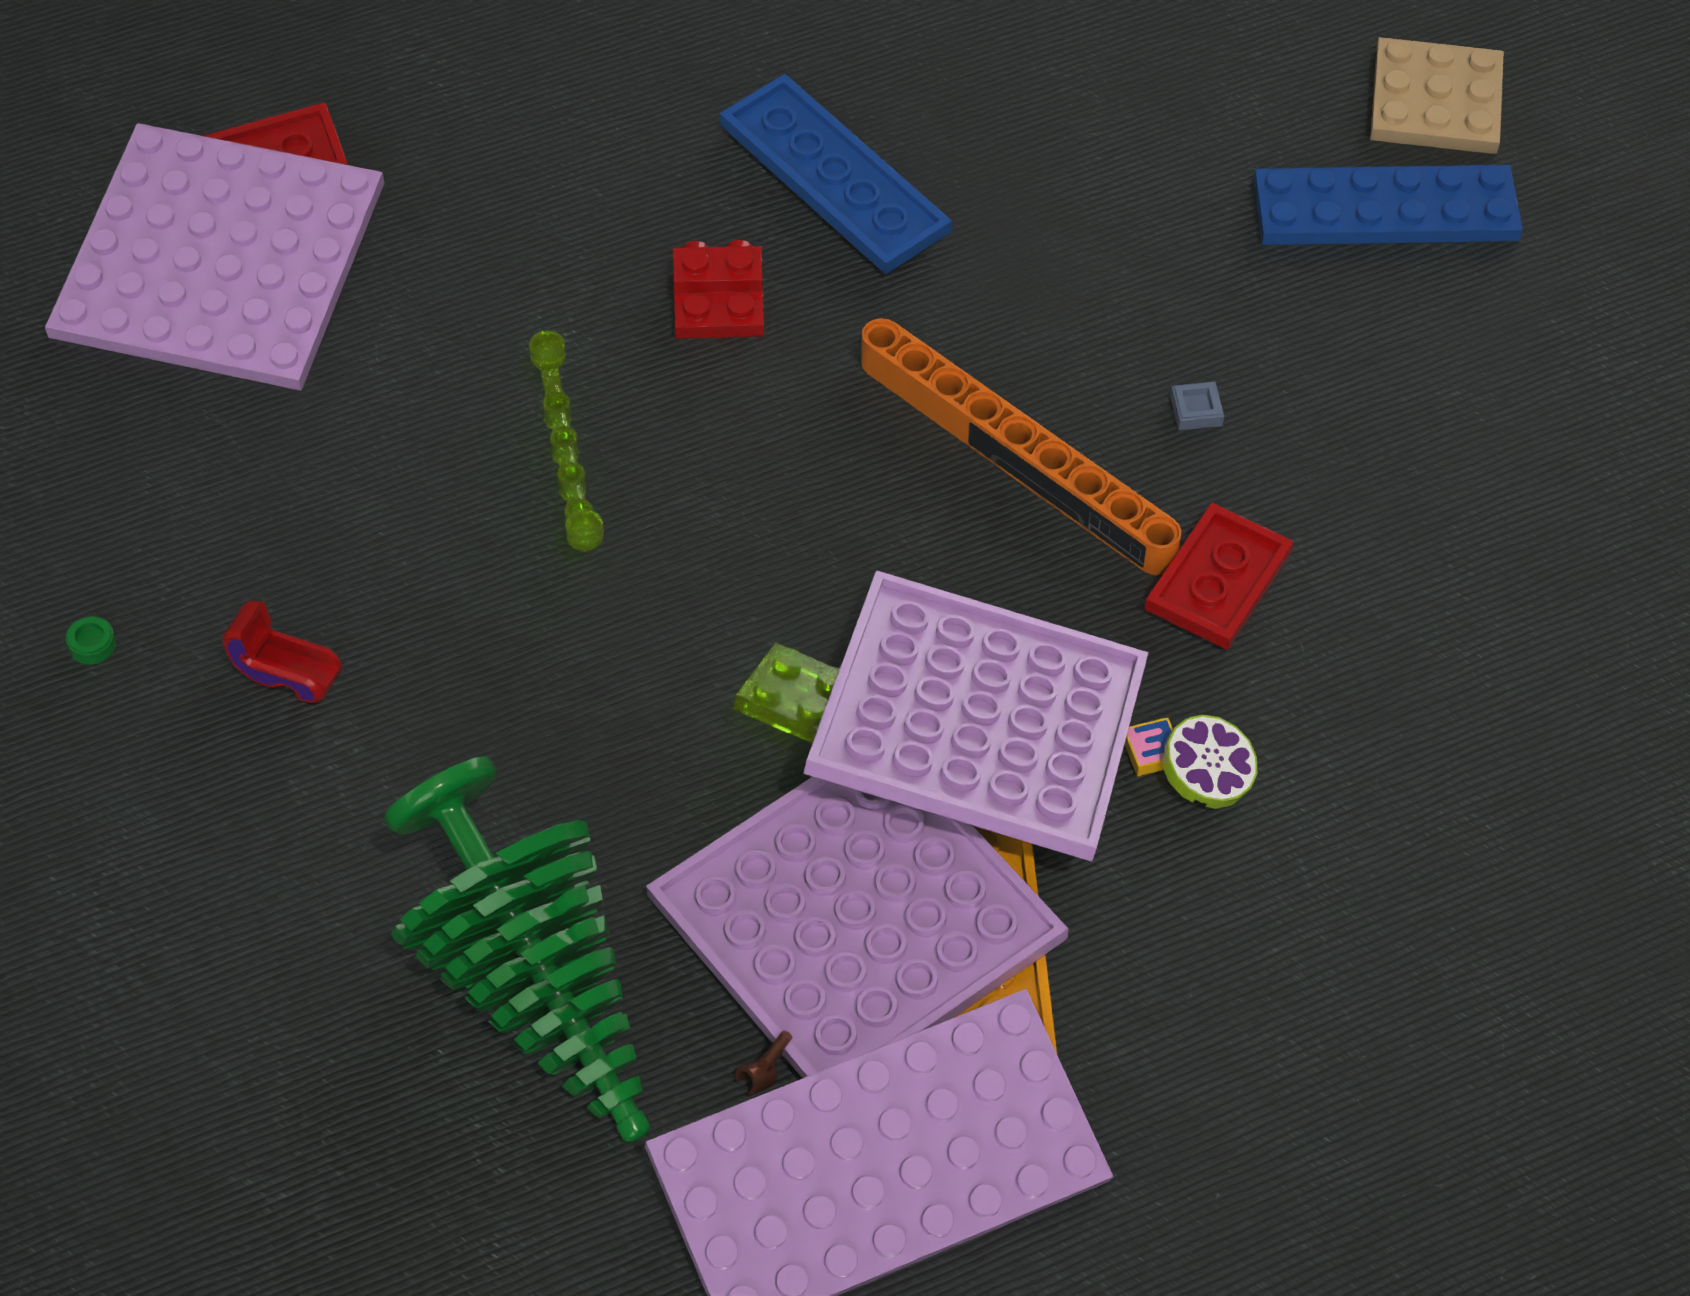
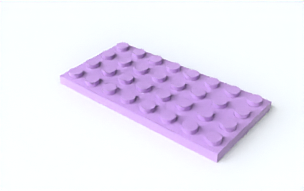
M1027 989L648 1140L645 1143L648 1156L707 1296H838L1105 1184L1113 1178L1112 1172Z

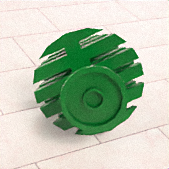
M486 756L472 758L434 775L397 800L386 811L383 819L391 831L400 835L417 832L439 822L466 871L451 879V885L436 889L419 902L420 906L414 907L400 919L403 923L394 926L391 932L393 939L405 949L423 947L417 950L415 958L427 969L438 970L446 967L448 971L441 973L440 980L453 991L463 987L467 989L472 988L468 991L470 995L466 996L465 999L476 1009L484 1012L501 1006L491 1015L493 1019L488 1020L498 1031L507 1033L534 1022L531 1024L532 1027L523 1030L514 1039L516 1042L513 1044L523 1053L531 1054L540 1051L567 1037L568 1040L554 1048L553 1052L546 1054L538 1064L549 1075H556L574 1067L581 1061L584 1068L575 1073V1076L568 1078L562 1087L574 1097L598 1088L601 1096L591 1102L586 1108L598 1118L611 1114L617 1123L615 1127L624 1141L634 1142L641 1139L650 1129V1123L642 1110L639 1111L633 1101L634 1098L643 1093L640 1076H635L621 1083L617 1076L636 1060L634 1044L624 1045L609 1054H606L604 1048L614 1043L615 1039L622 1037L630 1029L627 1014L619 1012L601 1020L592 1028L589 1025L605 1014L606 1010L613 1008L622 999L623 993L619 979L611 980L592 988L598 981L603 980L614 970L617 962L613 948L607 947L595 951L606 941L605 937L610 934L604 915L598 918L592 917L597 913L596 908L602 906L603 899L600 885L586 890V886L589 884L588 880L594 878L597 872L594 855L592 856V852L580 853V851L586 850L591 841L587 822L576 820L555 825L496 852L498 857H494L465 807L492 785L497 771L491 759Z

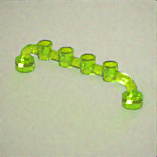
M541 331L530 339V360L535 367L541 369L545 392L543 399L544 420L546 425L553 431L550 435L552 458L560 466L557 472L559 494L567 500L565 506L566 538L570 546L587 552L595 549L602 543L604 539L603 520L598 513L592 510V505L585 500L584 496L586 493L585 471L577 462L579 456L577 433L570 428L572 419L570 399L563 393L559 367L566 360L565 340L557 332Z

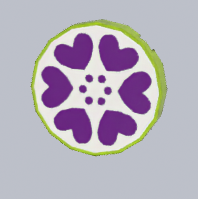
M1208 715L1189 717L1178 724L1165 741L1162 767L1167 779L1183 798L1192 803L1197 800L1201 803H1206L1205 807L1223 808L1234 805L1252 788L1258 774L1257 756L1250 740L1237 726L1220 717Z

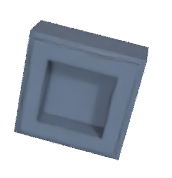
M1216 381L1171 386L1170 397L1179 431L1223 426L1224 413Z

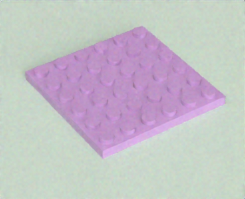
M137 123L45 326L48 338L302 391L384 186L383 172Z
M876 570L807 757L803 774L1092 862L1149 652Z
M816 777L806 780L646 886L647 895L769 1040L774 1043L783 1030L792 1035V1040L782 1052V1055L802 1078L955 1018L1068 939V928L972 825Z

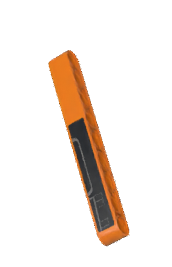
M880 318L872 320L864 326L861 340V365L868 375L1138 568L1151 575H1163L1178 553L1181 539L1180 525L1172 517L897 323L889 319Z

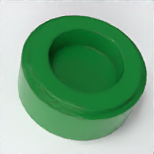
M89 616L75 621L69 627L66 633V644L71 657L81 664L93 665L107 660L113 654L116 648V638L113 628L108 621L100 617Z

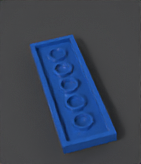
M786 74L781 75L720 113V125L885 275L951 233V219Z
M1511 165L1255 169L1253 182L1262 245L1520 241L1523 231Z

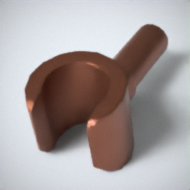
M781 1031L767 1053L760 1059L743 1065L736 1070L735 1079L737 1082L751 1077L753 1086L748 1093L749 1096L766 1090L776 1083L777 1075L774 1066L777 1059L792 1040V1035L789 1032Z

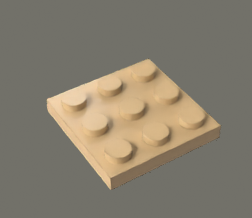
M1379 37L1376 48L1370 140L1497 154L1500 144L1504 51Z

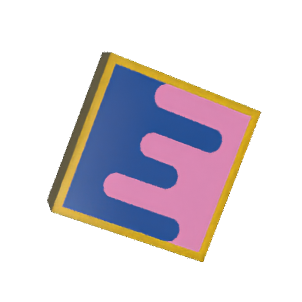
M1168 717L1128 728L1124 745L1137 777L1164 770L1162 767V754L1165 752V741L1173 730Z

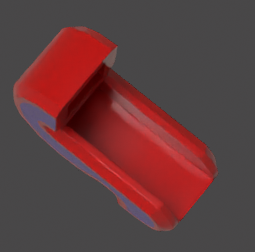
M254 600L242 605L222 637L225 652L232 664L247 678L260 685L272 688L286 686L295 692L296 698L300 701L310 703L322 701L343 668L337 654L328 647L272 629V620L265 602Z

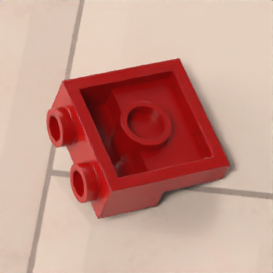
M734 240L726 247H708L701 241H690L683 248H673L675 339L764 337L761 246H752L745 240Z

